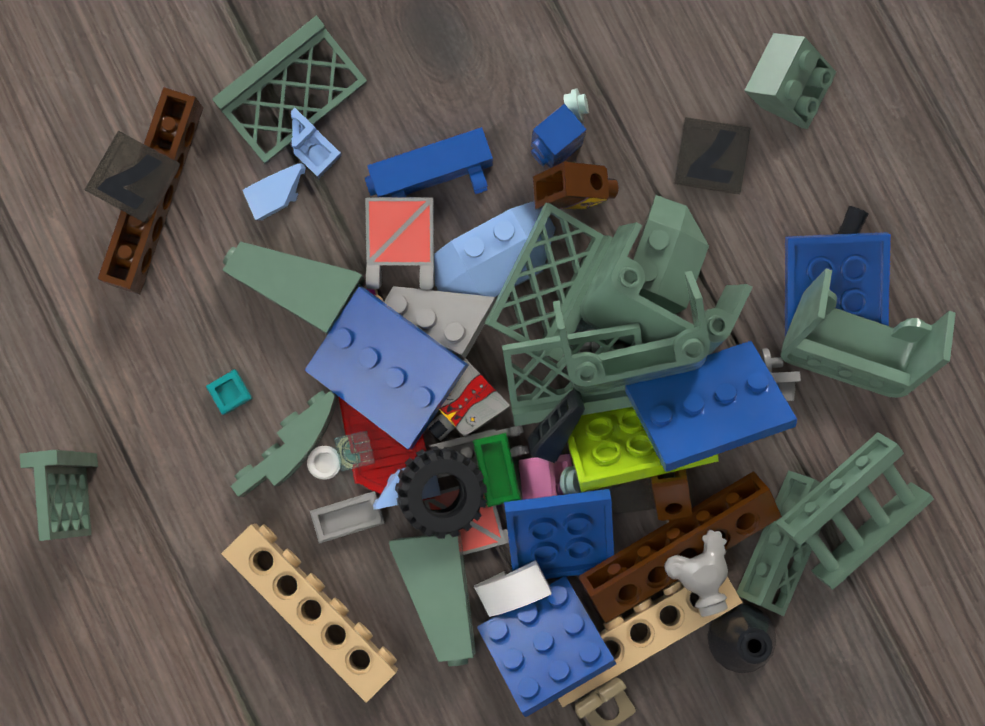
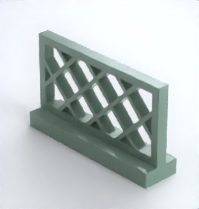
M316 15L213 97L212 100L264 164H266L292 143V129L282 128L284 109L293 110L296 108L298 111H303V116L306 119L307 112L316 113L308 119L314 125L363 86L367 80L325 29V25ZM323 40L333 50L332 63L312 60L313 48ZM309 52L308 60L300 59ZM336 55L344 64L335 63ZM294 63L308 65L306 83L287 81L288 68ZM312 66L331 68L330 86L310 84ZM335 68L349 70L357 81L348 88L333 87ZM283 73V80H274ZM266 85H282L280 104L261 102L262 89ZM286 86L306 88L304 107L284 105ZM309 89L329 91L328 104L322 109L308 107ZM333 92H341L332 100ZM257 93V101H250L249 99ZM241 105L256 106L254 125L240 123L232 113ZM260 107L280 109L278 127L259 125ZM245 128L254 129L253 138L249 135ZM258 130L277 132L276 146L266 154L257 144ZM281 133H290L281 141Z
M545 203L484 324L517 342L531 341L526 326L539 321L542 322L544 329L542 339L559 336L555 312H545L541 295L556 291L560 300L567 334H573L582 318L580 313L581 302L613 238L597 232L552 204ZM551 214L560 219L563 233L548 238L545 224ZM568 225H570V226H572L573 228H575V230H571V231H570ZM582 232L592 239L586 251L576 254L571 235ZM539 235H541L542 240L537 241ZM565 238L570 256L555 261L550 242ZM543 245L548 263L533 268L530 253L534 247ZM571 261L574 275L571 281L561 284L556 265ZM524 265H525L527 270L522 271V269H523V267H524ZM550 268L555 286L540 291L535 272ZM528 275L533 293L518 298L514 285L519 277ZM535 298L540 316L524 321L519 303ZM513 305L518 323L506 327L497 322L502 309ZM520 328L521 335L513 330ZM560 347L551 348L545 357L551 361L559 362L564 354L563 349Z
M639 323L567 334L569 345H573L570 346L572 355L581 353L579 349L585 343L593 341L601 346L595 354L618 350L613 344L619 337L633 335L631 346L642 344ZM560 336L502 345L515 426L542 422L573 389L571 381L562 389L555 390L549 386L558 374L570 380L568 371L564 369L566 366L564 356L557 364L545 357L551 348H562ZM526 353L533 358L524 369H521L512 363L511 355ZM539 362L552 369L542 381L530 374ZM513 372L518 375L515 380ZM524 380L536 386V389L531 394L520 396L516 394V389ZM625 386L593 393H581L585 407L582 415L633 407L625 392Z
M66 450L20 453V467L34 469L39 541L92 535L86 468L98 467L97 453Z

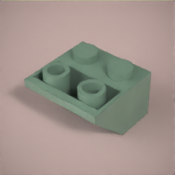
M773 33L744 91L762 109L803 129H808L829 86L832 84L836 71L806 37Z

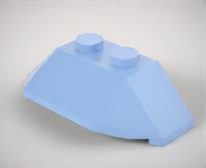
M535 201L511 208L453 239L434 253L435 286L437 290L497 297L542 209H535ZM548 218L545 227L548 238L554 235L555 226L551 219ZM539 235L537 241L542 240L541 235ZM543 245L534 247L530 253L533 268L544 265L547 257ZM524 265L522 271L527 270L525 265ZM543 270L535 272V276L543 272ZM529 276L519 277L514 286L529 279Z

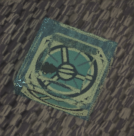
M367 430L334 438L341 471L375 464Z

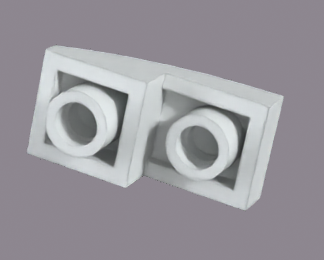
M536 560L508 574L503 571L474 585L489 617L518 609L552 594Z

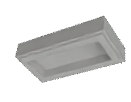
M373 491L311 510L310 514L318 542L323 543L385 524L381 509L374 510L373 503L378 499L376 492Z

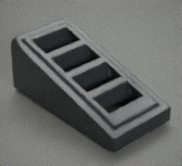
M573 388L528 437L531 455L553 463L558 460L585 410L579 391Z

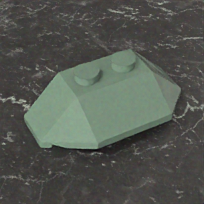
M658 195L654 197L632 260L639 263L645 273V282L639 295L671 313L677 314L687 308L690 300L685 272L692 271L697 281L709 245L686 205Z

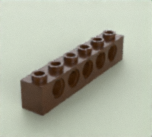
M163 87L137 162L139 163L149 154L162 161V163L147 176L129 186V191L145 200L136 210L123 203L98 276V280L107 285L139 295L142 291L203 111V106L196 97Z
M754 471L694 506L692 508L693 514L690 517L669 521L578 576L605 623L677 581L678 579L673 580L667 575L664 568L665 562L674 555L690 559L703 553L704 542L702 541V536L706 535L708 530L720 531L722 533V538L727 540L724 545L726 551L781 518L782 516L770 489Z

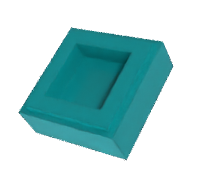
M236 369L206 385L218 409L224 416L253 399Z

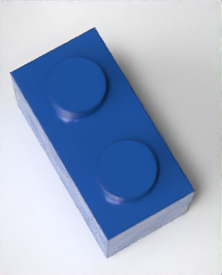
M564 103L533 129L531 141L533 149L531 154L541 166L547 164L549 168H552L565 161L582 147L587 129Z

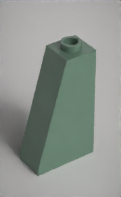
M240 242L236 248L233 246L223 260V264H225L223 271L227 275L327 335L358 287H361L365 281L363 276L356 271Z
M459 531L460 535L453 538L450 534H446L445 539H438L433 534L430 537L422 535L393 539L389 541L390 550L438 662L448 661V666L468 664V658H473L476 650L461 532Z

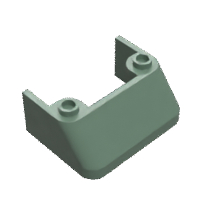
M635 222L618 227L581 302L580 313L586 323L597 329L639 323L642 344L676 337L682 331L694 328V325L639 295L645 282V273L639 263L627 257L642 228L641 224ZM748 284L726 285L716 307L705 310L710 340L708 355L730 335L753 288ZM633 335L619 337L617 340L631 346Z
M826 268L803 292L783 341L781 358L791 365L887 397H904L950 362L956 313L948 311L933 325L927 324L918 318H909L900 322L894 328L835 308L837 296L829 289L832 270Z
M692 271L685 272L694 328L684 330L676 337L600 354L591 352L571 354L560 300L554 301L553 307L568 375L573 388L581 393H593L700 368L705 363L710 351V340L703 298Z

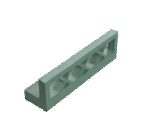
M788 470L775 501L781 516L783 517L821 482ZM778 520L763 529L738 587L737 594L743 599L784 616L812 549L806 541L799 546L784 534L777 526L776 522ZM793 557V564L791 568L788 570L787 565L789 563L790 558ZM780 588L781 592L779 594L776 604L774 605L772 604V600L775 596L777 589Z

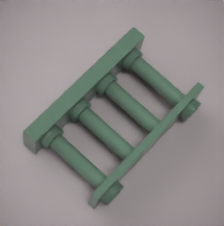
M879 432L776 522L780 530L799 546L806 541L820 560V563L811 570L812 573L832 590L934 500L931 494L914 483L906 484L893 464L904 452L897 443ZM882 473L897 494L883 507L880 506L867 487ZM856 496L871 515V518L857 530L842 510ZM830 519L833 520L846 539L832 553L816 533Z

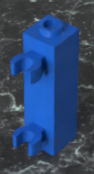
M481 127L367 165L370 176L364 178L370 196L406 197L408 194L469 174L476 195L488 190L482 169L493 166V157Z

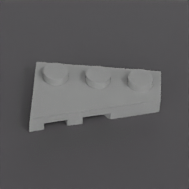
M393 286L384 303L450 352L465 360L483 329L496 298Z

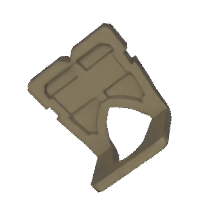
M617 677L602 684L575 704V712L579 719L585 716L591 726H617L632 716L636 709L624 692L627 688L626 685ZM614 697L619 708L618 714L614 719H603L595 709Z

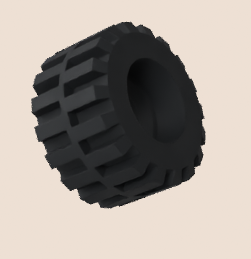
M434 446L430 447L429 451L425 452L422 449L416 452L417 457L413 460L409 458L405 462L407 466L404 471L400 469L398 474L400 480L399 483H396L395 491L398 494V498H396L402 513L416 530H421L424 535L429 537L433 534L438 539H445V535L450 534L453 538L459 536V530L463 528L467 532L472 528L469 523L473 519L478 521L482 516L479 513L480 507L485 508L487 500L483 496L484 493H487V486L482 481L484 479L482 472L464 454L454 451L449 447L440 449ZM441 473L454 475L459 482V493L456 500L445 509L432 510L427 508L422 501V491L427 481Z

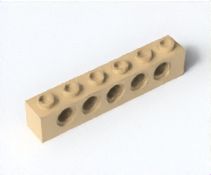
M257 523L251 524L221 554L367 703L396 674L398 668L394 664L397 662V659L384 646L380 649L377 648L370 640L373 637L372 633L361 622L355 625L346 616L349 612L347 607L336 597L331 600L322 591L325 585L313 573L307 576L298 567L301 564L300 559L288 548L283 551L275 543L278 538L265 524L261 527ZM261 551H267L273 557V565L269 570H264L258 565L257 557ZM285 575L292 576L297 581V590L294 594H287L281 588V580ZM308 600H315L320 604L321 615L319 618H310L306 615L304 607ZM331 625H339L345 630L346 637L343 642L336 643L329 638L328 630ZM355 650L366 651L370 657L369 665L366 667L356 666L352 661V653Z
M726 578L718 591L727 597L725 601L728 609L723 612L701 617L699 609L690 603V594L692 592L687 590L678 580L662 590L665 595L654 601L649 597L633 607L634 613L625 618L620 614L609 622L604 623L605 629L599 632L604 642L608 640L617 642L618 652L613 657L617 665L558 698L561 706L565 707L743 603L729 578ZM669 605L674 606L677 610L676 619L669 624L662 623L660 619L661 610ZM637 623H644L648 629L647 636L640 641L632 640L630 636L632 626Z

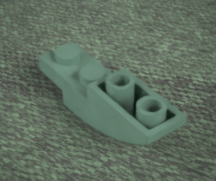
M324 391L317 393L307 402L310 406L300 415L294 412L280 423L283 428L277 434L285 444L281 447L278 443L274 444L261 455L264 458L262 462L254 468L249 464L234 476L237 481L230 487L238 497H245L266 479H269L274 487H279L308 459L311 451L319 444L333 417L338 397L334 392L329 391L325 394Z

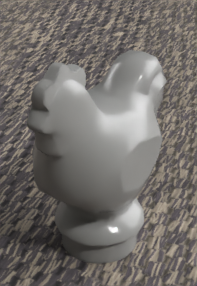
M708 530L707 534L702 536V541L704 542L703 553L690 559L674 555L669 557L664 564L665 571L671 579H678L687 590L699 595V600L696 602L695 607L699 609L701 617L714 615L728 609L725 601L727 599L726 595L718 592L719 587L726 580L728 574L724 558L726 553L724 545L727 540L722 538L720 531L714 532L713 530Z

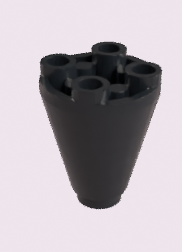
M740 604L709 623L707 634L709 649L714 659L727 670L737 673L754 672L765 666L773 656L776 646L775 628L769 617L760 609ZM752 639H757L753 642L750 651L748 649V642Z

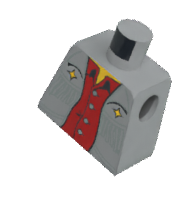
M466 358L463 361L469 366L440 407L439 411L441 414L427 427L440 441L454 428L466 437L510 407L507 401Z

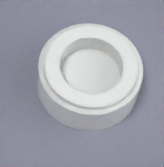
M319 446L309 454L307 467L314 477L323 480L331 479L340 472L342 458L336 449L330 446Z

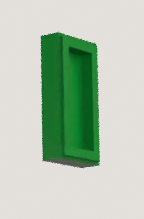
M502 433L473 440L478 467L484 476L482 481L487 486V493H484L487 507L521 500L507 434Z

